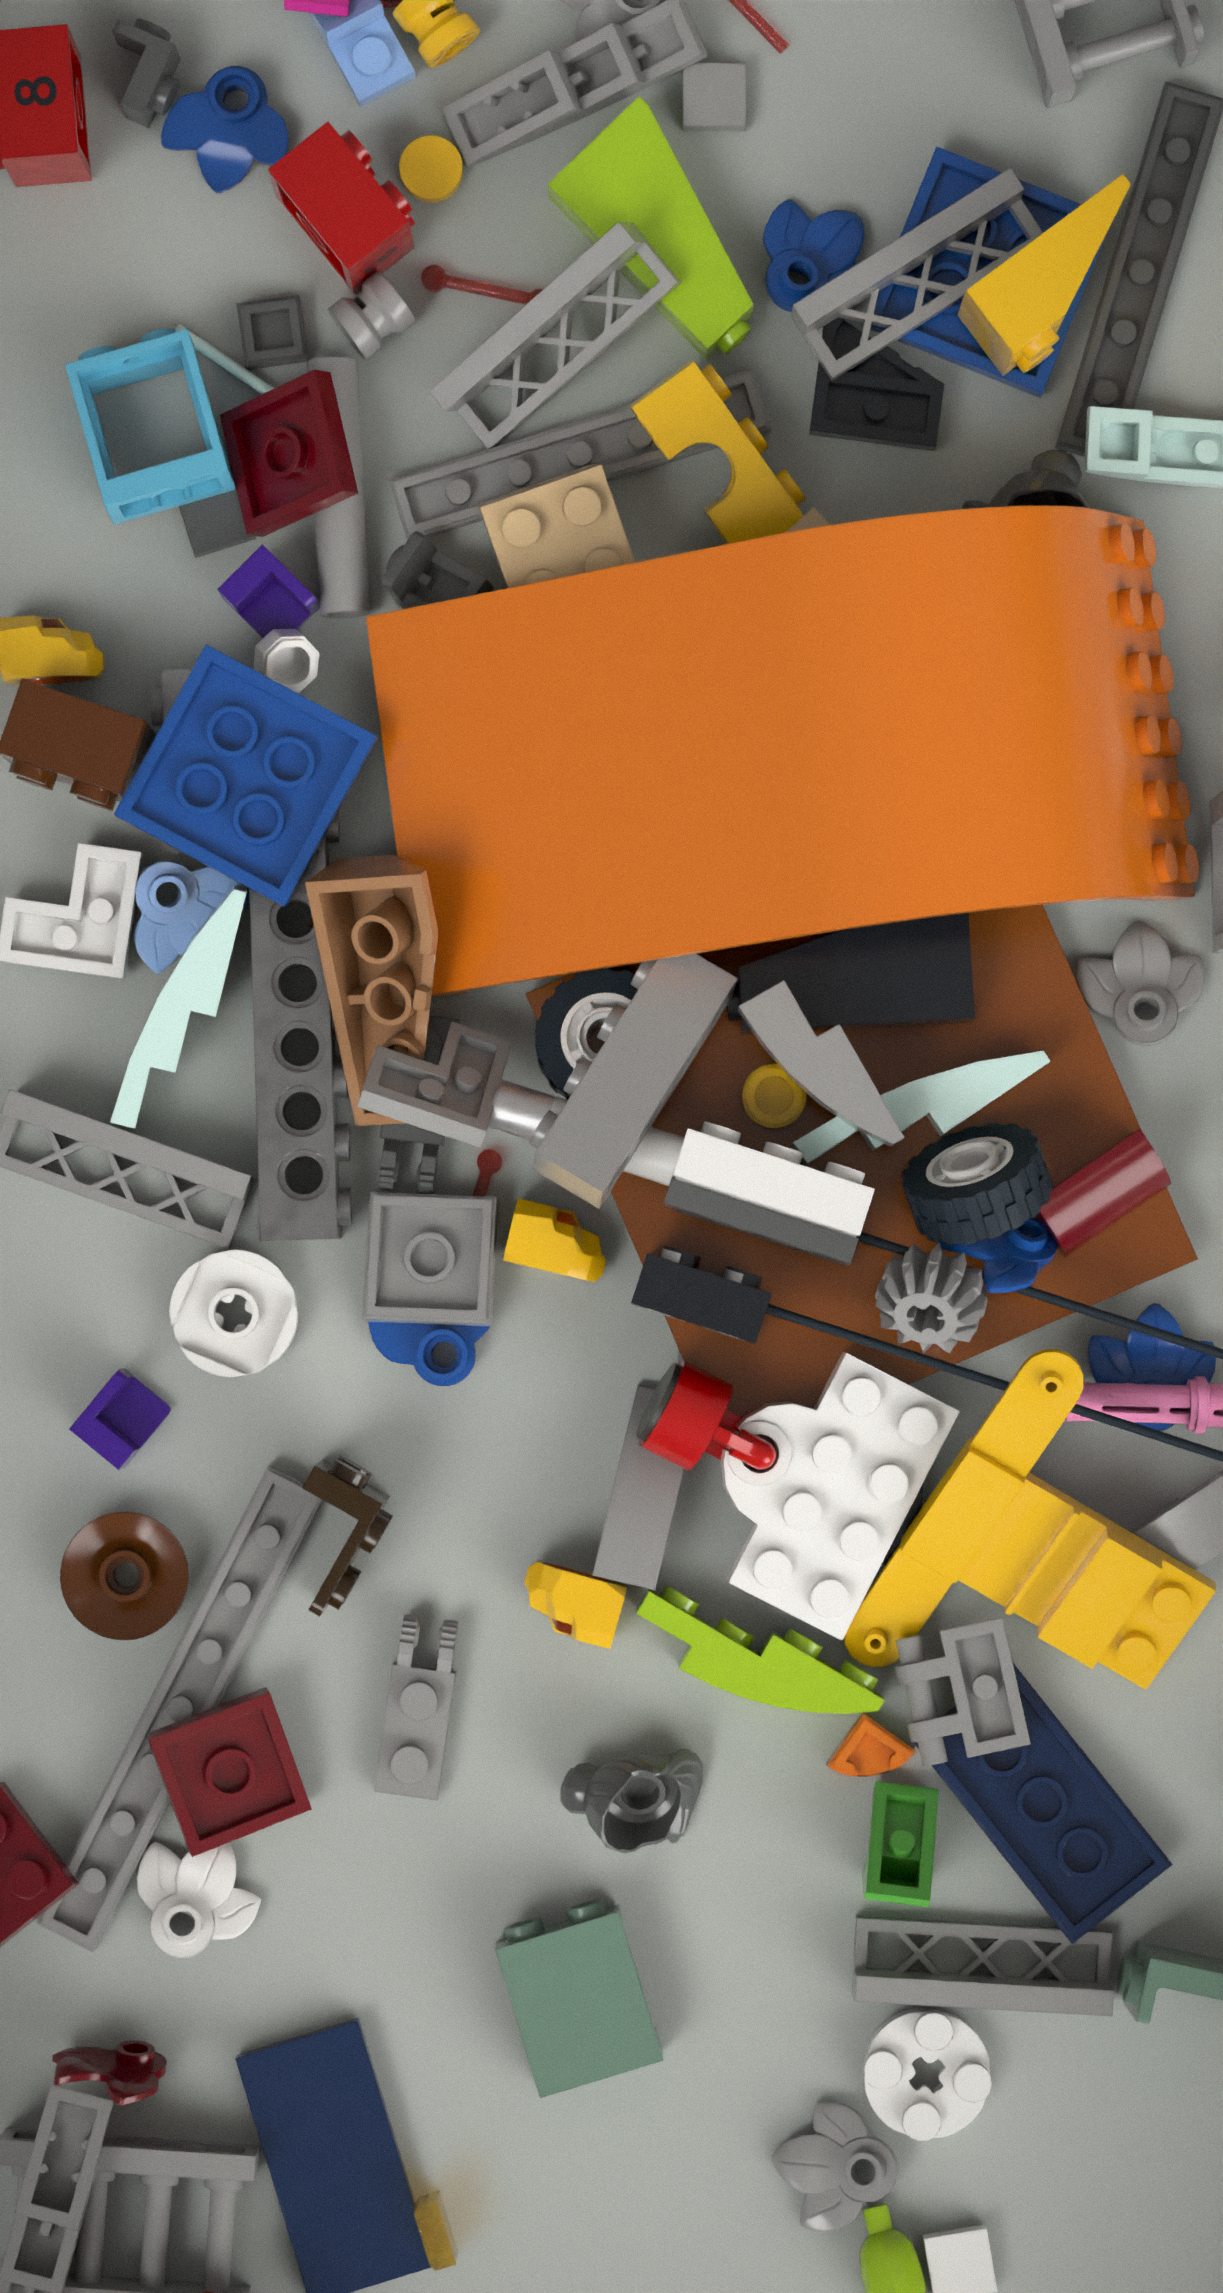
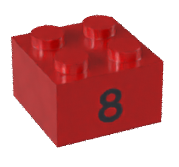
M67 24L0 30V169L7 170L16 187L92 181L82 60Z
M328 121L268 169V173L277 199L351 291L357 295L362 291L363 281L377 271L383 274L414 249L411 227L415 225V222L409 214L413 210L398 188L390 180L381 186L375 180V172L369 165L372 158L350 130H347L340 136Z

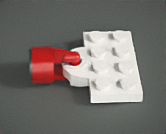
M843 1351L814 1408L790 1401L763 1403V1406L742 1417L726 1409L732 1394V1384L685 1360H681L678 1364L673 1363L657 1385L642 1415L636 1432L639 1446L687 1471H690L696 1465L704 1452L720 1459L723 1478L722 1485L734 1507L754 1522L726 1581L792 1616L843 1640L960 1411Z

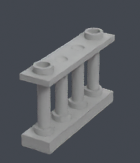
M1014 0L1047 108L1072 100L1077 87L1075 80L1083 78L1082 71L1169 45L1174 47L1180 68L1192 65L1199 51L1198 43H1202L1205 40L1203 24L1197 7L1195 5L1186 7L1184 0H1159L1165 20L1075 46L1073 41L1063 42L1057 20L1064 18V11L1099 0Z
M5 2128L0 2135V2165L12 2166V2174L18 2176L16 2206L38 2130ZM105 2135L78 2237L76 2274H68L64 2293H250L251 2286L230 2285L236 2190L243 2189V2182L255 2181L259 2171L260 2145ZM115 2173L140 2175V2183L146 2185L140 2278L102 2276L108 2182L115 2180ZM179 2177L205 2179L204 2187L210 2189L204 2283L166 2280L172 2186L179 2184Z

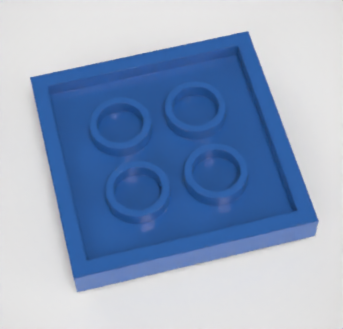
M936 146L900 237L1002 172ZM1019 180L1025 189L1021 199L1043 233L1082 205ZM1007 210L986 224L982 246L1009 252L1028 239L1011 212ZM978 229L961 239L960 242L975 244ZM1104 240L1056 333L1060 339L1052 346L1054 351L1041 363L1024 374L1016 366L1002 376L957 316L963 299L897 341L1041 398ZM945 249L932 258L928 281L951 286L957 285L967 278L972 255ZM979 257L976 272L995 260ZM924 263L907 273L906 276L921 279ZM893 283L878 292L874 315L897 320L903 319L913 312L918 289ZM925 291L922 306L941 294ZM871 325L870 330L877 333H881L882 331L887 329L875 325Z
M206 644L114 815L286 908L378 738L371 732Z

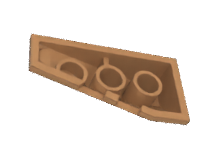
M396 855L337 859L307 880L305 886L355 1126L405 1124L404 1122L359 1108L357 1105L377 1045L423 1061L425 1058L439 933L427 872L425 869Z

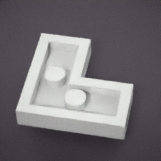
M78 843L69 906L5 897L0 931V962L125 980L136 909L135 890L138 876L141 873L143 853Z

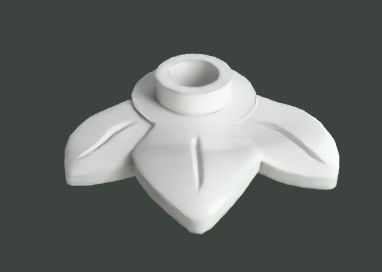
M158 1842L152 1843L145 1851L137 1876L138 1893L143 1902L153 1912L150 1920L152 1939L155 1945L166 1955L174 1958L193 1957L201 1953L211 1940L236 1938L245 1932L254 1921L261 1904V1899L244 1889L233 1888L236 1879V1859L230 1843L194 1857L188 1852L182 1860L169 1848ZM178 1914H187L194 1920L195 1927L186 1936H178L170 1929L171 1919Z

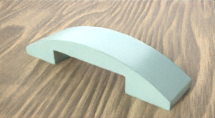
M1094 406L1087 408L1084 472L1144 482L1223 488V421L1153 416V411Z

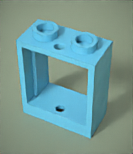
M172 328L154 330L142 336L140 343L116 350L112 346L92 348L83 352L79 356L78 361L65 364L103 503L113 525L236 490L198 355L188 329L178 332ZM184 369L207 451L117 477L94 395Z

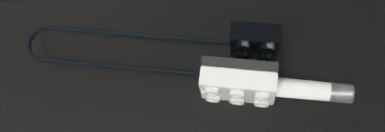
M502 1080L498 1084L492 1101L494 1108L488 1127L531 1140L545 1114L550 1110L559 1115L568 1100ZM704 1121L701 1132L688 1128L685 1137L651 1127L624 1169V1172L669 1186L663 1203L664 1208L846 1267L852 1262L858 1241L902 1256L910 1249V1247L861 1232L875 1190L874 1188L862 1185L865 1173L833 1162H828L824 1172L800 1165L803 1153L767 1141L763 1152L738 1145L741 1137L740 1132ZM665 1245L660 1257L647 1253L631 1301L632 1305L752 1344H756L765 1314H769L1005 1391L1010 1383L770 1305L769 1301L772 1293L760 1290L763 1277L730 1266L725 1267L722 1277L698 1270L701 1257ZM1030 1286L1013 1291L1223 1360V1349ZM1075 1404L1070 1411L1071 1413L1223 1462V1451Z

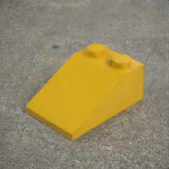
M1124 174L966 290L957 316L1002 376L1016 366L1024 374L1041 363L1054 351L1052 346L1060 339L1056 333L1131 185Z

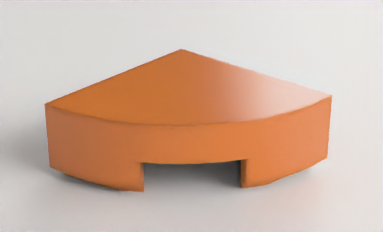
M863 1712L826 1765L834 1771L847 1776H876L899 1768L916 1750Z

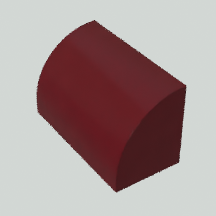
M1138 1129L1053 1187V1191L1049 1192L1050 1200L1040 1208L1041 1211L1036 1217L1045 1224L1048 1232L1057 1242V1248L1065 1258L1171 1185V1179L1154 1148L1142 1130Z

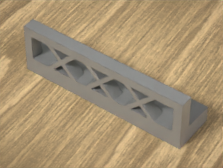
M1012 168L1007 169L793 304L791 318L831 381L963 299L968 288L1043 233L1021 199L1025 189ZM1007 210L1011 212L1028 239L1009 252L982 246L986 224ZM978 229L975 244L960 242L961 239ZM945 249L972 255L967 278L955 286L928 281L932 258ZM979 257L995 260L976 272ZM924 263L921 279L906 276L907 273ZM892 283L918 289L913 312L901 320L874 315L878 292ZM925 291L941 294L922 306ZM870 297L867 313L852 310L853 307ZM838 317L864 323L860 345L838 360L835 359L818 332L820 328ZM871 325L887 328L868 340Z
M618 222L429 392L444 411H457L488 449L497 447L682 282L634 223ZM638 254L660 281L640 299L618 297L620 269ZM608 280L607 296L592 295ZM584 301L606 303L604 331L593 341L571 339L572 312ZM617 304L632 305L616 320ZM560 323L559 338L544 337ZM537 343L559 345L557 373L547 382L524 381L526 352ZM570 346L585 347L569 361ZM513 365L512 379L498 378ZM489 385L512 387L510 415L492 429L471 402ZM523 388L538 389L522 403Z
M9 1089L1 1110V1114L6 1116L0 1130V1167L230 1249L255 1180L254 1176ZM21 1120L43 1128L55 1153L31 1164L7 1156L19 1121ZM55 1133L78 1142L62 1149ZM89 1145L104 1150L114 1172V1175L92 1185L77 1181L66 1156ZM115 1155L138 1163L122 1170ZM58 1160L65 1176L42 1167ZM147 1167L163 1171L175 1196L151 1207L138 1203L126 1177ZM175 1176L198 1185L182 1192ZM118 1181L126 1198L102 1189ZM208 1188L232 1196L233 1199L221 1232L197 1224L186 1199ZM178 1203L185 1219L161 1210Z
M856 1916L852 1995L855 2002L1113 2017L1114 1990L1110 1985L1111 1930L1091 1929L1073 1943L1097 1945L1095 1981L1067 1979L1052 1962L1071 1945V1942L1059 1927ZM869 1932L896 1933L912 1951L893 1969L867 1968ZM907 1934L930 1936L917 1946ZM943 1936L960 1937L976 1955L957 1973L940 1972L924 1954ZM971 1938L994 1940L981 1950ZM1007 1940L1025 1941L1040 1958L1021 1976H1004L988 1958ZM1034 1941L1056 1942L1057 1944L1045 1954ZM919 1959L929 1971L907 1969ZM983 1962L993 1975L970 1973ZM1047 1966L1057 1979L1038 1978L1035 1976Z

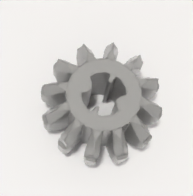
M940 1243L930 1253H926L915 1244H912L910 1249L905 1252L904 1257L893 1255L891 1261L885 1267L882 1280H879L875 1293V1299L877 1300L875 1306L881 1310L879 1315L881 1318V1328L897 1330L898 1345L910 1340L918 1342L923 1354L932 1344H937L944 1351L950 1353L958 1341L970 1342L972 1336L977 1332L980 1318L984 1316L988 1302L986 1297L987 1290L982 1288V1270L966 1267L965 1252L949 1257L943 1254Z

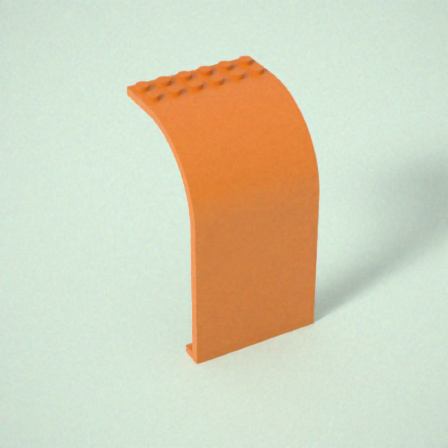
M1005 506L899 515L770 535L367 616L366 622L397 856L426 870L439 932L431 997L466 994L468 990L936 916L1077 901H1174L1195 897L1193 882H1197L1199 877V863L1194 847L1187 842L1184 820L1190 816V797L1185 783L1179 781L1176 756H1179L1182 750V737L1177 721L1170 716L1167 693L1173 689V672L1168 657L1164 654L1162 655L1159 629L1164 627L1165 612L1158 592L1153 591L1150 566H1154L1156 563V546L1151 531L1145 528L1144 520L1097 509L1073 506Z

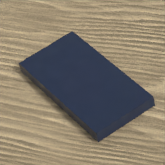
M1013 1663L1031 1744L967 1758L962 1733L943 1737L948 1761L931 1766L1067 1939L1073 1944L1173 1864ZM956 1706L951 1708L944 1715L956 1713ZM913 1742L919 1749L918 1742Z
M359 2017L238 2054L235 2060L306 2293H351L433 2267V2258Z

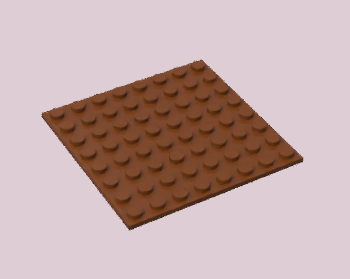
M1043 904L969 912L975 1018L971 1023L843 1030L880 1095L911 1081L978 1061L1044 1051L1050 1059L1048 1064L942 1136H939L928 1118L924 1116L902 1131L905 1138L891 1147L883 1144L872 1151L861 1133L857 1131L808 1164L806 1167L824 1172L828 1162H833L865 1173L862 1185L874 1188L875 1190L861 1232L907 1247L915 1244L924 1252H931L937 1242L930 1241L925 1234L921 1235L919 1233L901 1183L903 1182L901 1175L903 1170L908 1168V1162L913 1156H917L924 1147L930 1143L934 1144L941 1140V1137L950 1133L954 1134L972 1126H986L989 1123H999V1125L1011 1123L1017 1124L1022 1129L1028 1128L1032 1131L1033 1136H1036L1053 1187H1055L1131 1133L1141 1129ZM838 931L696 954L738 978L739 966ZM641 963L611 967V970L622 972L624 969L636 973ZM576 973L569 974L525 993L536 1020L540 1018L541 1007L546 998L550 999L555 993V988L561 982L565 981L567 983L575 978ZM726 1007L651 1127L685 1137L688 1128L701 1132L703 1123L706 1121L740 1132L741 1137L738 1145L763 1152L766 1141L794 1149L791 1146L794 1141L837 1116L819 1105L806 1093V1103L801 1115L789 1126L780 1129H767L755 1124L743 1108V1086L753 1071L764 1065L777 1063L761 1046L755 1035H741V1021H728ZM602 1026L595 1028L587 1039L589 1048L596 1054H598L605 1043L597 1038ZM817 1031L814 1033L817 1037L826 1031ZM623 1171L612 1188L611 1194L642 1265L647 1253L660 1257L663 1246H669L701 1257L698 1270L722 1277L725 1267L730 1266L763 1277L760 1290L772 1293L769 1301L770 1305L923 1354L920 1344L913 1340L898 1345L897 1330L881 1328V1318L879 1316L881 1310L875 1306L877 1301L875 1293L879 1280H882L887 1263L891 1261L893 1255H902L858 1241L852 1262L846 1267L664 1208L663 1203L669 1186ZM1165 1188L1064 1258L1057 1248L1053 1260L1037 1273L1036 1279L1030 1287L1091 1306L1196 1261L1198 1258L1169 1191ZM942 1250L943 1254L949 1257H953L955 1255L960 1254L956 1252ZM965 1255L966 1266L983 1271L984 1261ZM1013 1291L1006 1293L987 1292L988 1302L985 1314L980 1318L977 1332L972 1336L970 1342L958 1341L950 1353L944 1351L937 1344H932L924 1355L957 1364L1071 1315L1075 1311ZM765 1314L756 1344L664 1315L683 1360L733 1385L732 1394L726 1409L742 1417L764 1405L763 1403L790 1401L814 1408L843 1351L908 1385L941 1371L769 1314Z

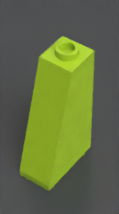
M638 96L547 184L548 198L593 244L618 222L634 223L682 282L660 301L655 308L706 360L718 349L724 355H727L752 331L753 328L747 321L752 317L754 304L649 105ZM638 254L620 269V272L643 296L660 281Z

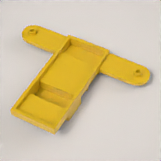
M1043 1349L1032 1354L1022 1364L975 1435L968 1439L902 1536L900 1545L866 1593L844 1636L845 1646L849 1654L859 1663L870 1667H884L896 1662L899 1659L895 1640L917 1635L952 1583L956 1584L959 1580L1005 1607L1006 1614L1011 1615L1015 1613L1036 1625L1037 1636L1041 1640L1091 1669L1099 1662L1146 1690L1215 1594V1581L1029 1473L1078 1401L1084 1388L1083 1371L1078 1361L1069 1353L1058 1349Z

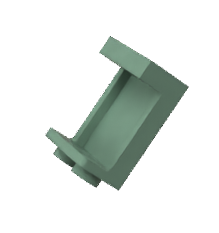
M603 1899L587 1901L566 1909L567 1920L543 1926L541 1917L521 1921L506 1927L504 1930L507 1938L496 1942V1955L540 2098L664 2061L662 2045L656 2026L654 2027L623 1925L619 1904L605 1908Z
M1136 1941L1134 1955H1123L1116 1992L1123 1994L1124 2005L1136 2022L1149 2024L1156 1992L1159 1988L1223 2000V1959Z

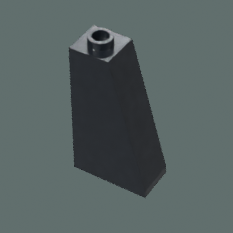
M969 912L845 929L739 966L738 982L736 983L733 997L727 1006L728 1021H741L742 1036L754 1035L739 1013L738 1007L784 980L814 1032L828 1031L840 1024L843 1030L971 1023L975 1018Z

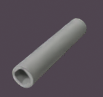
M350 357L316 358L307 361V373L314 369L331 372L358 489V494L315 513L320 616L325 618L361 617L370 614L357 359Z

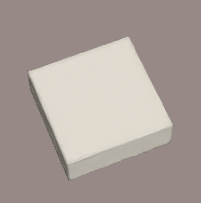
M985 2224L922 2235L932 2293L998 2292Z

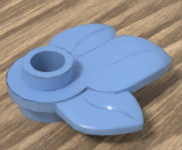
M166 860L147 866L139 874L135 890V902L141 911V915L136 924L133 937L140 958L156 974L166 970L179 954L182 956L196 932L235 884H242L208 866L189 871L185 866L177 862ZM172 882L178 887L177 899L168 905L158 903L156 899L157 888L162 883ZM247 889L242 911L250 906L249 889Z

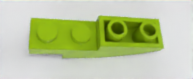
M666 1585L662 1594L648 1589L636 1609V1614L689 1644L678 1663L679 1669L709 1685L742 1698L779 1708L811 1713L834 1714L879 1711L885 1701L880 1693L873 1690L878 1682L876 1677L845 1660L840 1670L818 1658L823 1646L792 1628L788 1630L785 1637L771 1630L758 1652L750 1647L755 1638L754 1635L723 1617L717 1627L694 1614L700 1605L698 1602L669 1585Z

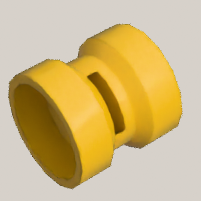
M403 0L392 13L404 32L413 33L419 42L418 52L429 68L438 67L460 54L480 33V28L470 14L461 13L455 6L454 0Z

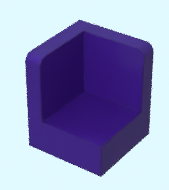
M263 544L217 589L222 599L262 638L273 629L298 630L320 608L317 598Z
M125 1368L118 1369L69 1430L116 1469L120 1470L127 1466L171 1412V1408Z

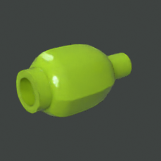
M883 2204L863 2209L868 2236L861 2245L859 2262L865 2293H926L920 2261L914 2246L905 2234L897 2229H893L888 2205Z

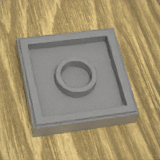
M370 1192L362 1319L366 1322L492 1327L499 1199L490 1196Z

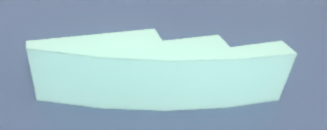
M238 884L233 886L196 932L160 990L131 1054L110 1123L135 1129L150 1068L176 1072L191 1011L216 1017L248 889L246 886Z
M1044 1051L978 1061L911 1081L880 1096L901 1132L926 1116L939 1136H942L1048 1064L1050 1059ZM835 1117L794 1141L791 1146L794 1150L803 1153L801 1160L807 1166L858 1130L840 1118ZM860 1132L872 1151L884 1144Z

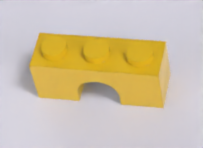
M689 360L629 404V408L668 460L688 446L704 442L717 445L726 454L731 468L729 484L721 496L702 510L727 544L785 533L804 516L797 506L807 500L785 469L774 475L760 455L769 448V445L748 416L737 422L723 402L732 396V393L712 365L709 364L700 370L694 361Z

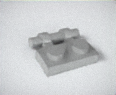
M1003 1617L939 1630L944 1656L936 1658H925L920 1635L895 1640L901 1664L895 1666L899 1686L905 1685L913 1719V1722L907 1723L911 1742H918L923 1766L948 1761L943 1737L962 1733L967 1758L1031 1744ZM949 1676L957 1712L938 1716L930 1680Z

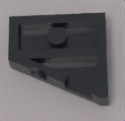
M838 317L823 326L822 338L836 360L860 345L862 332L846 322L844 318ZM889 346L831 381L818 361L809 435L935 451L944 383L920 367H913L901 359L899 353Z

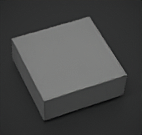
M694 63L683 69V131H746V63Z

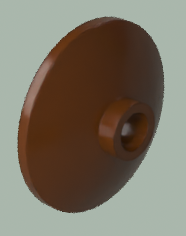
M114 1512L89 1522L72 1538L62 1559L60 1582L63 1597L69 1610L84 1627L95 1634L109 1639L135 1640L160 1630L177 1614L187 1593L189 1569L187 1558L180 1542L165 1525L144 1514ZM128 1562L137 1568L139 1577L135 1585L127 1587L117 1581L115 1572L119 1564Z

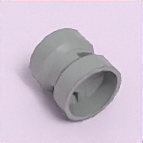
M380 271L375 272L363 281L362 291L354 299L342 297L327 309L341 332L365 361L381 349L383 337L388 336L392 332L401 334L416 323L408 306Z

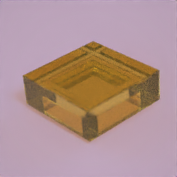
M440 2190L418 2197L414 2208V2215L430 2268H434V2271L456 2265L458 2249Z

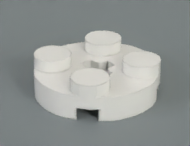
M235 1249L210 1254L190 1266L178 1280L173 1290L169 1307L171 1326L185 1356L200 1369L222 1377H238L258 1373L280 1359L289 1348L295 1336L299 1312L295 1289L281 1268L260 1254ZM236 1295H240L246 1299L245 1310L252 1314V1319L249 1325L238 1324L233 1332L227 1331L223 1328L225 1317L216 1312L217 1306L220 1301L231 1303Z
M917 2008L895 2014L875 2031L866 2050V2057L863 2063L864 2089L871 2107L878 2117L890 2128L918 2141L946 2137L966 2127L983 2108L985 2099L992 2087L989 2057L981 2038L964 2019L946 2011L944 2013L936 2009L924 2010V2008ZM920 2057L928 2064L938 2059L944 2065V2068L938 2073L941 2083L933 2089H930L925 2084L916 2088L909 2081L916 2074L912 2063Z

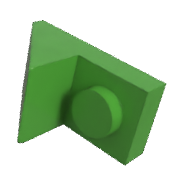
M875 1781L872 1794L868 1850L862 1871L864 1899L929 1907L939 1789Z

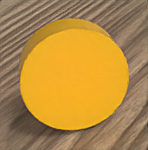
M428 135L413 140L404 149L399 162V172L405 190L413 198L425 203H438L450 198L458 190L463 178V165L457 148L450 141L439 136Z
M778 1064L764 1065L753 1071L745 1081L742 1090V1104L746 1114L755 1124L767 1129H780L789 1126L801 1115L806 1103V1092L793 1082Z

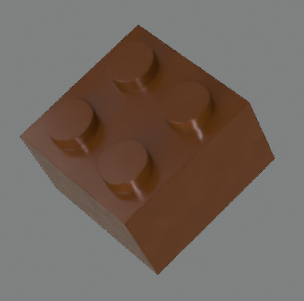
M21 679L0 740V755L11 764L8 772L17 775L16 778L21 781L53 791L57 780L72 785L70 793L76 795V799L113 811L116 801L121 802L157 734L143 719Z

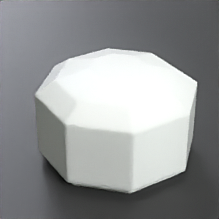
M273 629L255 646L253 669L290 690L300 693L317 677L319 652L297 629Z

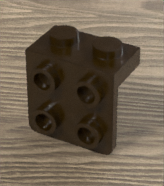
M340 1455L337 1459H334L333 1463L325 1459L317 1463L302 1489L359 1520L309 1608L310 1612L319 1617L328 1605L339 1610L341 1605L344 1604L362 1572L351 1566L360 1549L371 1554L393 1515L383 1510L390 1496L368 1484L372 1473Z

